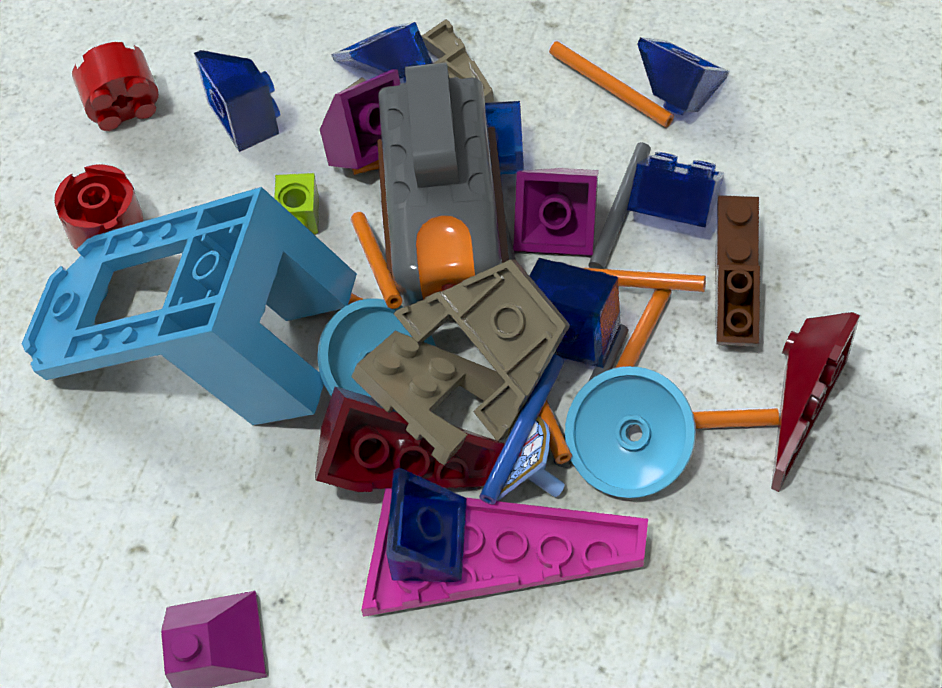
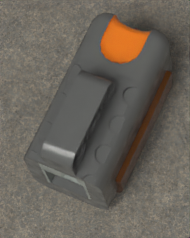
M447 62L405 67L406 83H400V86L385 87L379 92L378 96L382 139L377 141L387 269L390 271L396 289L402 297L401 305L404 307L426 299L425 297L434 293L442 292L458 285L463 280L509 260L495 127H487L483 84L477 78H449Z

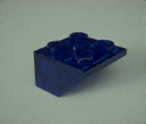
M655 152V155H649L637 163L627 208L628 211L706 228L710 223L724 177V172L715 171L716 164L701 160H693V164H683L677 162L678 156L665 152Z

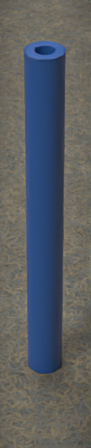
M555 354L552 356L524 405L479 495L480 499L485 503L491 505L496 503L564 365V360L560 356Z

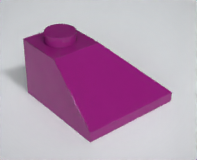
M392 69L334 95L319 129L328 166L360 169L379 160L377 140L382 139L378 96L379 92L385 87L400 86L398 70Z
M551 168L517 171L514 251L592 255L599 170Z
M256 591L166 608L161 636L165 676L172 688H213L267 677Z

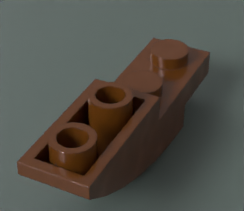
M718 195L717 239L715 244L716 345L759 346V197Z

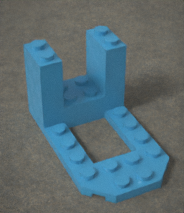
M259 187L88 238L77 249L81 256L67 270L60 266L49 277L21 343L24 351L33 359L30 363L33 371L45 380L162 355L251 425L313 415L316 412L324 386L320 372L260 323V320L265 312V305L270 307L285 321L342 309L348 305L357 273L263 187ZM182 253L162 309L95 325L94 320L101 303L108 294V285L114 271Z

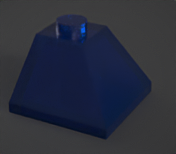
M416 22L394 25L331 54L335 62L375 75L383 74L392 69L398 70L399 79L402 78L404 83H406L405 67L433 64Z
M640 37L637 43L653 95L665 101L663 104L665 109L678 115H684V112H699L725 81L730 72L667 40Z

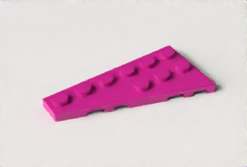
M385 489L361 608L363 617L643 567L648 518L496 501L494 505H491L481 499Z

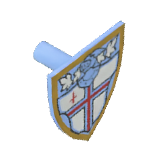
M537 417L497 501L526 479H529L553 497L559 496L563 491L565 484L545 470L550 449V432L548 424L541 417Z

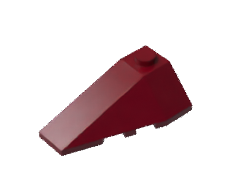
M854 312L806 318L799 333L791 331L786 340L782 354L788 357L784 371L771 489L777 492L783 486L848 361L860 315Z
M335 386L321 426L315 480L354 492H373V489L389 488L413 490V487L440 486L441 488L484 486L505 443L456 427L466 433L467 436L461 448L443 465L432 456L435 448L423 436L420 440H416L406 431L409 423L394 408L393 411L387 412L372 397Z

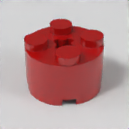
M123 42L101 44L88 50L82 56L84 62L78 69L75 64L72 70V77L87 117L97 123L101 130H114L123 121L135 117L146 119L155 114V103L157 102L159 92L144 53L139 47L134 45V49L125 48Z
M104 164L90 165L84 167L86 172L75 177L73 174H70L58 186L54 197L55 207L65 233L74 249L77 250L88 238L143 222V213L134 187L126 177V174L117 167Z

